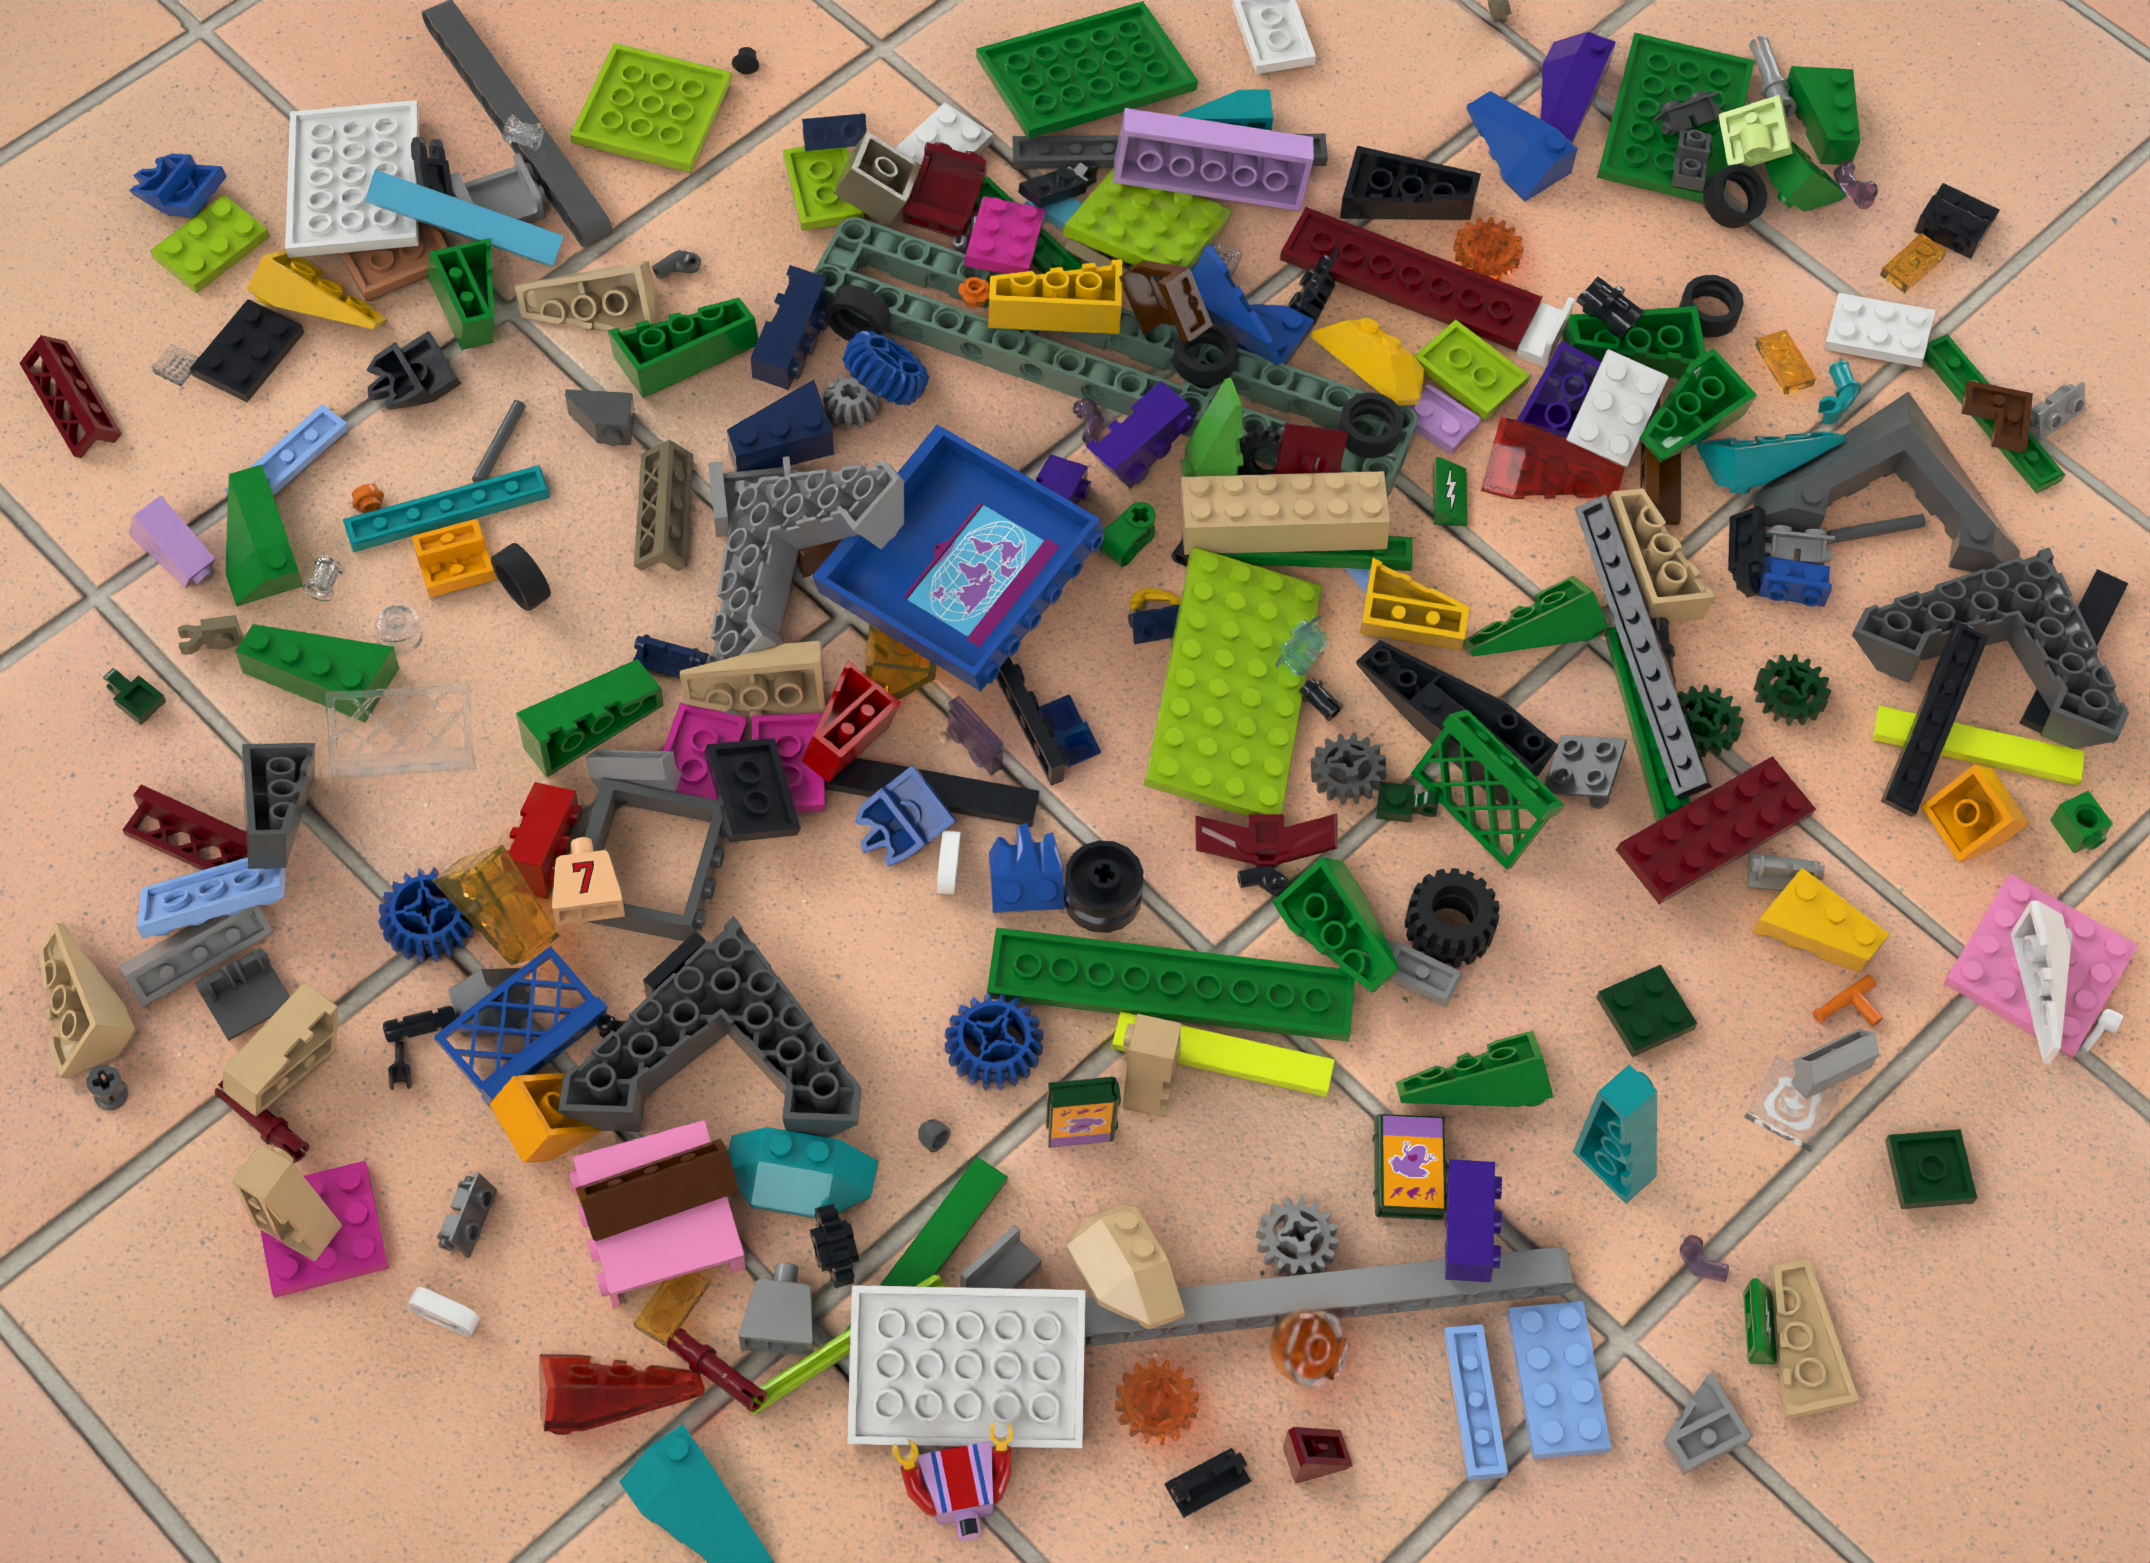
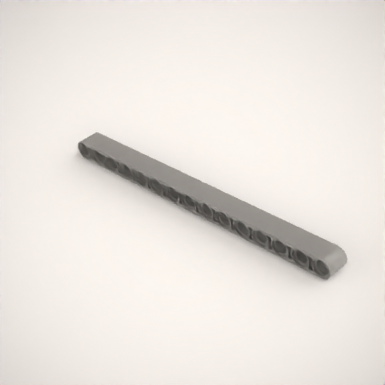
M1553 1247L1501 1253L1500 1269L1493 1268L1491 1282L1445 1280V1259L1177 1288L1185 1311V1317L1151 1330L1139 1325L1138 1321L1124 1318L1099 1306L1095 1298L1091 1297L1085 1298L1084 1347L1553 1296L1573 1290L1575 1284L1567 1249Z

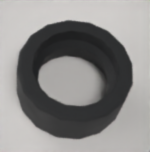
M1733 164L1728 165L1709 178L1704 187L1703 200L1707 212L1718 224L1731 229L1740 228L1762 214L1767 203V191L1765 183L1757 172L1748 166ZM1725 180L1734 181L1743 188L1748 200L1746 212L1735 211L1725 201L1722 192Z
M1702 275L1694 278L1686 285L1679 307L1695 306L1693 299L1701 296H1711L1720 299L1729 308L1728 314L1711 316L1697 309L1702 335L1704 337H1720L1728 334L1736 327L1744 305L1743 294L1737 285L1729 279L1718 275Z
M855 285L841 286L837 289L825 311L827 324L836 334L849 342L861 331H873L878 335L884 334L891 318L888 306L879 296L870 290ZM848 310H851V311H854V312L860 314V315L863 316L865 319H867V321L862 320V319L856 317L855 315H853V314H852L851 312H849Z
M1212 323L1213 326L1190 342L1181 341L1179 335L1177 336L1173 359L1174 367L1180 377L1198 386H1214L1222 383L1232 375L1236 364L1237 345L1231 332L1223 326ZM1196 344H1210L1219 348L1225 357L1215 364L1203 365L1188 358L1186 350Z
M1363 393L1349 399L1342 408L1339 430L1348 432L1345 446L1348 451L1365 458L1383 457L1392 452L1399 444L1404 418L1401 408L1394 400L1383 394ZM1359 415H1376L1390 425V431L1382 436H1366L1356 431L1351 422L1352 419Z
M511 543L491 557V564L499 581L521 608L530 611L550 597L551 590L545 576L532 557L520 545Z

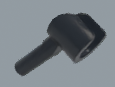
M402 1041L395 1043V1061L388 1068L389 1087L391 1090H394V1083L399 1081L406 1082L407 1089H410L412 1086L411 1067L405 1063L404 1042Z

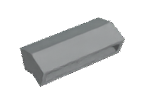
M596 750L586 757L589 778L598 789H600L602 779L605 778L676 792L682 774L675 765L673 751Z
M1859 1028L1794 1059L1796 1074L1791 1084L1805 1099H1808L1870 1069L1879 1055L1876 1033Z

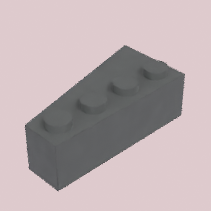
M315 743L242 744V785L248 869L286 868L315 777Z

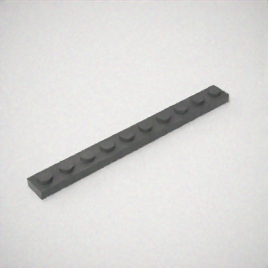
M1297 134L1313 137L1314 160L1312 166H1327L1326 134ZM1119 135L1039 136L1029 140L1026 136H1013V169L1068 168L1069 166L1076 168L1080 162L1092 161L1099 168H1114Z

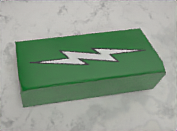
M1435 457L1433 466V525L1467 526L1466 468L1446 459Z
M1752 1278L1743 1292L1747 1358L1749 1364L1774 1365L1777 1363L1772 1293L1758 1278Z

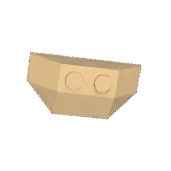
M1119 1204L1085 1216L1066 1245V1250L1097 1304L1124 1318L1138 1321L1139 1325L1149 1330L1184 1318L1185 1311L1169 1260L1137 1207Z

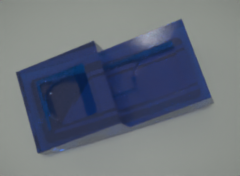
M1070 694L1039 707L1038 713L1041 719L1046 718L1050 723L1053 732L1052 740L1056 747H1062L1069 767L1101 754V750L1087 721L1083 723Z

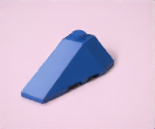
M1491 91L1467 105L1466 109L1479 135L1485 138L1489 146V154L1492 160L1495 159L1501 169L1500 175L1503 181L1524 202L1572 173L1578 148L1555 127Z
M1211 244L1206 246L1192 275L1212 323L1219 324L1230 331L1236 342L1276 366L1281 364L1282 360L1274 340L1255 310H1251L1241 288L1235 286L1229 276L1230 271Z

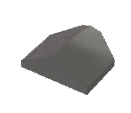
M481 969L450 988L448 991L456 1017L461 1016L520 969ZM515 985L508 991L507 1003L529 1004L530 1000L525 986ZM503 995L495 1002H503ZM485 1008L479 1013L478 1025L500 1027L502 1009ZM506 1010L504 1028H514L525 1017H528V1011ZM474 1018L466 1024L474 1025ZM461 1031L463 1036L473 1034L470 1031ZM477 1032V1035H486V1036L494 1035V1034H492V1033H481V1032Z

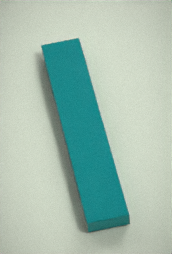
M537 465L345 518L343 522L352 551L357 552L550 498V494L541 467Z

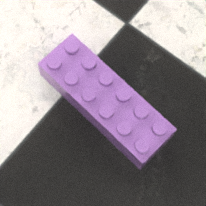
M1125 108L1114 159L1113 183L1301 211L1314 160L1313 137Z

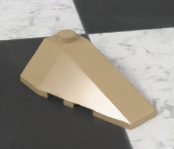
M649 260L515 285L521 318L579 326L589 330L608 331L620 328L621 332L636 328L635 323L647 320L649 324L655 323V288Z
M820 641L786 643L680 671L682 695L685 705L723 712L729 709L748 712L749 717L756 715L823 714L826 707Z
M55 923L39 948L43 987L50 989L51 995L50 1006L46 1009L47 1020L54 1021L55 1037L49 1040L50 1051L60 1077L69 1078L118 1057L125 1045L132 1039L135 1028L127 1008L64 925Z

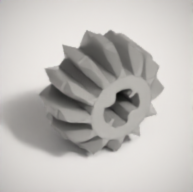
M840 374L838 382L829 381L827 391H824L823 394L824 409L827 417L833 418L835 427L845 423V427L848 430L854 424L862 429L864 421L873 422L875 412H878L879 399L877 395L871 391L868 392V389L860 385L858 380L853 377L846 379Z

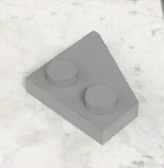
M1711 1373L1706 1376L1663 1442L1682 1474L1685 1475L1746 1444L1752 1436L1715 1376Z

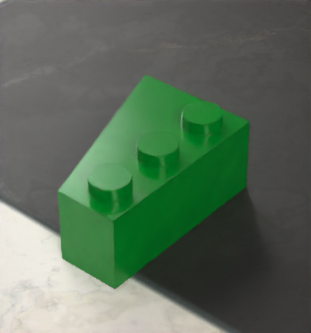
M1791 66L1787 80L1790 86L1789 95L1795 99L1797 105L1794 113L1797 119H1801L1807 129L1806 136L1820 164L1852 166L1860 144L1853 69Z
M491 238L430 251L428 279L461 350L493 343L494 298Z

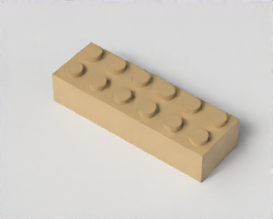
M1384 471L1181 477V518L1184 555H1190L1193 547L1213 553L1387 549L1390 518Z

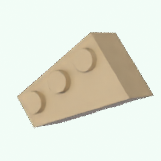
M304 981L241 1051L227 1062L223 1069V1092L255 1117L258 1116L336 1051L338 1006Z
M260 1143L233 1178L232 1183L253 1226L315 1262L342 1227V1224L293 1164L294 1159L287 1152L278 1147L271 1150Z

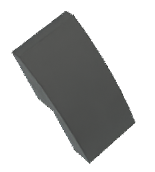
M1680 129L1671 186L1703 191L1712 134H1706L1698 130Z

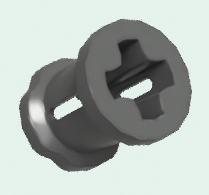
M100 1065L92 1069L86 1083L89 1091L94 1095V1100L98 1107L111 1111L123 1106L128 1098V1088L121 1080L118 1070L108 1065ZM104 1074L106 1079L103 1080L101 1075ZM112 1095L114 1100L111 1101L109 1096Z

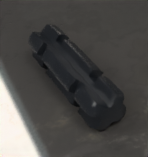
M452 1006L437 1008L438 1012L435 1013L429 1010L404 1016L403 1021L398 1022L397 1018L385 1021L383 1023L385 1038L387 1042L402 1040L404 1035L411 1038L437 1031L436 1027L442 1026V1029H444L456 1019L455 1011Z

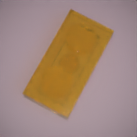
M1921 233L1882 268L1880 276L1905 294L1943 260L1946 250Z
M1786 329L1757 339L1755 347L1784 395L1814 386L1816 377Z
M694 1272L663 1281L634 1321V1327L667 1347L669 1337L674 1338L675 1335L672 1333L683 1325L710 1286L709 1279Z

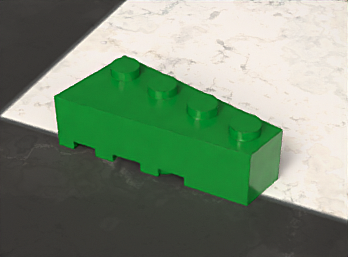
M740 298L699 307L697 313L690 315L681 314L680 312L668 315L669 320L649 324L648 320L635 323L636 328L622 332L620 328L608 330L613 357L642 398L754 348L758 341L755 317Z
M1697 306L1644 309L1642 317L1623 337H1615L1608 331L1606 324L1596 317H1589L1587 314H1570L1562 332L1563 342L1602 362L1606 351L1609 349L1669 376V378L1680 379L1690 363L1706 353Z
M256 624L251 626L235 650L244 674L362 722L367 721L399 670L393 646Z
M636 659L516 712L524 750L543 774L549 777L664 705L661 687L640 661Z

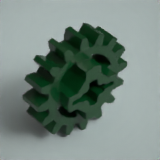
M1793 654L1791 661H1787L1784 655H1779L1776 663L1769 659L1765 668H1760L1753 690L1758 692L1755 701L1756 703H1765L1762 712L1766 714L1772 711L1774 713L1773 721L1777 722L1783 717L1786 718L1787 726H1791L1793 719H1797L1800 725L1803 726L1808 717L1815 721L1819 713L1824 712L1828 704L1827 700L1831 694V689L1826 688L1829 678L1819 677L1822 668L1819 666L1812 669L1810 667L1811 659L1807 658L1801 663L1798 662L1796 654ZM1777 677L1778 679L1771 685V680ZM1810 695H1813V700L1807 704L1806 700H1809Z
M1704 685L1701 692H1698L1694 686H1690L1687 694L1682 691L1679 692L1684 710L1688 708L1690 710L1686 716L1701 757H1706L1708 750H1712L1715 756L1720 755L1722 748L1727 751L1731 750L1734 741L1737 742L1739 739L1740 729L1744 722L1743 718L1738 717L1741 707L1731 706L1733 697L1731 695L1726 698L1721 697L1722 689L1720 688L1711 693L1709 692L1708 685ZM1723 725H1726V730L1721 734L1720 730H1722Z

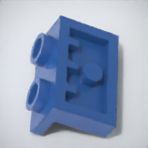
M1765 556L1763 574L1759 575L1760 589L1757 596L1767 597L1774 601L1785 600L1802 603L1811 607H1825L1832 590V584L1829 583L1830 566Z

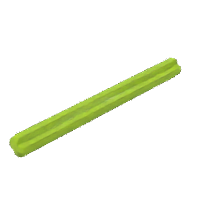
M932 1275L916 1287L946 1286L940 1276ZM851 1328L761 1385L759 1388L767 1393L766 1400L763 1404L751 1395L750 1398L761 1407L756 1412L750 1413L753 1415L759 1413L849 1355Z

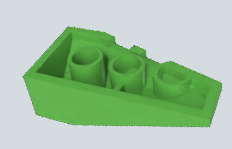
M1232 378L1223 381L1185 446L1184 460L1180 461L1183 477L1238 475V466L1243 465V455L1238 440L1243 438L1242 404Z

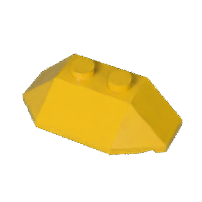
M1363 317L1362 319L1345 320L1312 332L1311 338L1379 393L1394 400L1398 406L1418 405L1421 398L1424 368L1412 353L1401 346L1402 342L1398 338L1388 335L1381 330L1378 322L1371 318Z

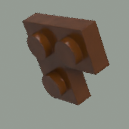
M1968 380L1964 388L1961 414L1994 420L1991 446L2024 453L2028 443L2033 393Z

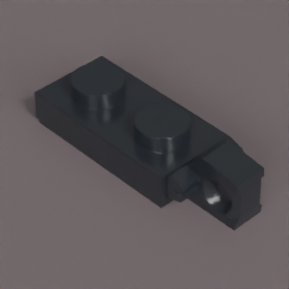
M1092 161L1080 162L1076 168L1073 166L1060 168L1057 171L1036 176L1033 179L1019 183L1018 193L1037 207L1043 208L1086 193V188L1097 182L1096 177L1099 166Z
M1760 506L1732 515L1729 520L1728 571L1732 573L1733 580L1736 582V589L1745 594L1747 598L1759 594L1760 579L1758 575L1763 574L1766 511Z

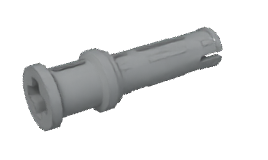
M1758 36L1760 47L1757 46L1755 39L1750 42L1749 46L1764 83L1761 90L1763 97L1768 99L1780 95L1787 118L1797 108L1795 99L1789 95L1790 86L1788 80L1780 75L1769 39L1766 36Z

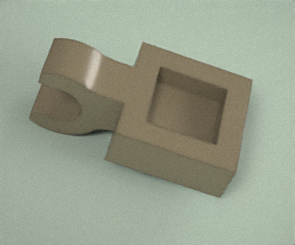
M236 615L200 619L201 625L199 626L183 625L178 627L181 639L191 638L188 642L179 643L181 654L185 655L197 652L204 644H206L207 649L216 648L223 650L232 646H238L242 641V632Z

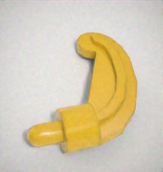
M1144 588L1137 590L1129 603L1130 610L1134 611L1140 609L1145 601L1169 602L1170 606L1179 605L1180 600L1169 591L1158 588Z

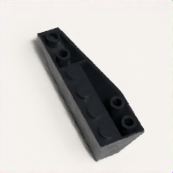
M1379 640L1356 660V665L1376 688L1431 744L1434 743L1445 728L1442 724L1449 714L1468 710L1536 777L1539 776L1558 748L1557 743L1508 703L1382 640ZM1451 735L1447 741L1448 757L1461 756L1460 743ZM1461 761L1453 762L1462 770ZM1470 761L1472 779L1485 780L1484 766L1479 761ZM1480 785L1486 791V785ZM1494 785L1496 800L1501 804H1509L1508 790L1503 785Z

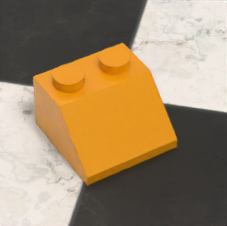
M1974 764L1921 805L1958 862L1966 861L2003 845L2030 824L1994 770Z
M566 1073L513 1076L489 1103L497 1117L498 1123L503 1127L523 1163L551 1161L592 1139L601 1132L598 1128L559 1113L563 1077Z

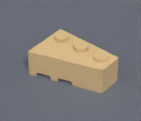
M1137 1014L1135 1024L1128 1023L1123 1043L1125 1045L1124 1053H1126L1125 1061H1128L1123 1108L1166 1117L1182 1047L1181 1023Z

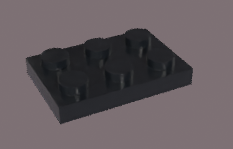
M247 299L190 367L192 376L248 402L304 334L303 326Z
M775 738L706 745L704 753L729 842L798 835L801 827Z

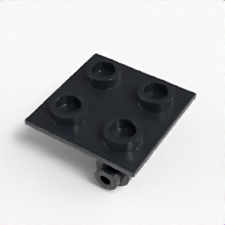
M1339 247L1329 256L1324 254L1315 265L1314 270L1309 268L1299 282V285L1302 286L1301 291L1296 292L1287 305L1314 319V325L1317 323L1335 287V278L1329 271L1340 251Z

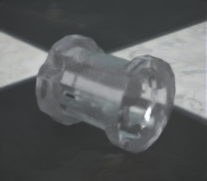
M511 115L504 127L503 140L509 144L517 142L526 145L529 150L536 152L544 137V125L540 123L533 125L520 121L518 116Z
M318 556L313 563L315 569L311 579L305 582L303 590L315 600L328 602L333 598L334 591L332 589L337 578L343 575L344 567L333 558Z

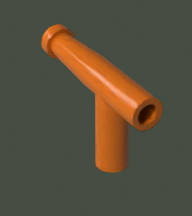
M1866 975L1839 993L1824 1006L1815 1009L1812 1012L1814 1019L1818 1023H1822L1827 1017L1852 1003L1872 1027L1876 1026L1883 1020V1017L1864 996V994L1876 987V981L1871 975Z

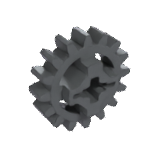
M1352 733L1350 739L1345 740L1342 734H1338L1337 742H1333L1328 738L1325 739V749L1316 747L1315 757L1311 758V780L1317 784L1318 793L1327 790V800L1331 801L1338 796L1340 797V803L1345 805L1347 798H1352L1355 804H1359L1360 796L1364 795L1370 800L1372 798V789L1378 791L1382 789V780L1386 779L1385 755H1380V746L1378 744L1370 747L1369 737H1365L1362 741H1357L1356 733Z

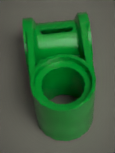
M1144 502L1130 505L1113 523L1103 529L1105 536L1099 550L1119 566L1124 567L1128 565L1137 553L1151 542L1155 536L1154 522L1156 514L1154 508Z

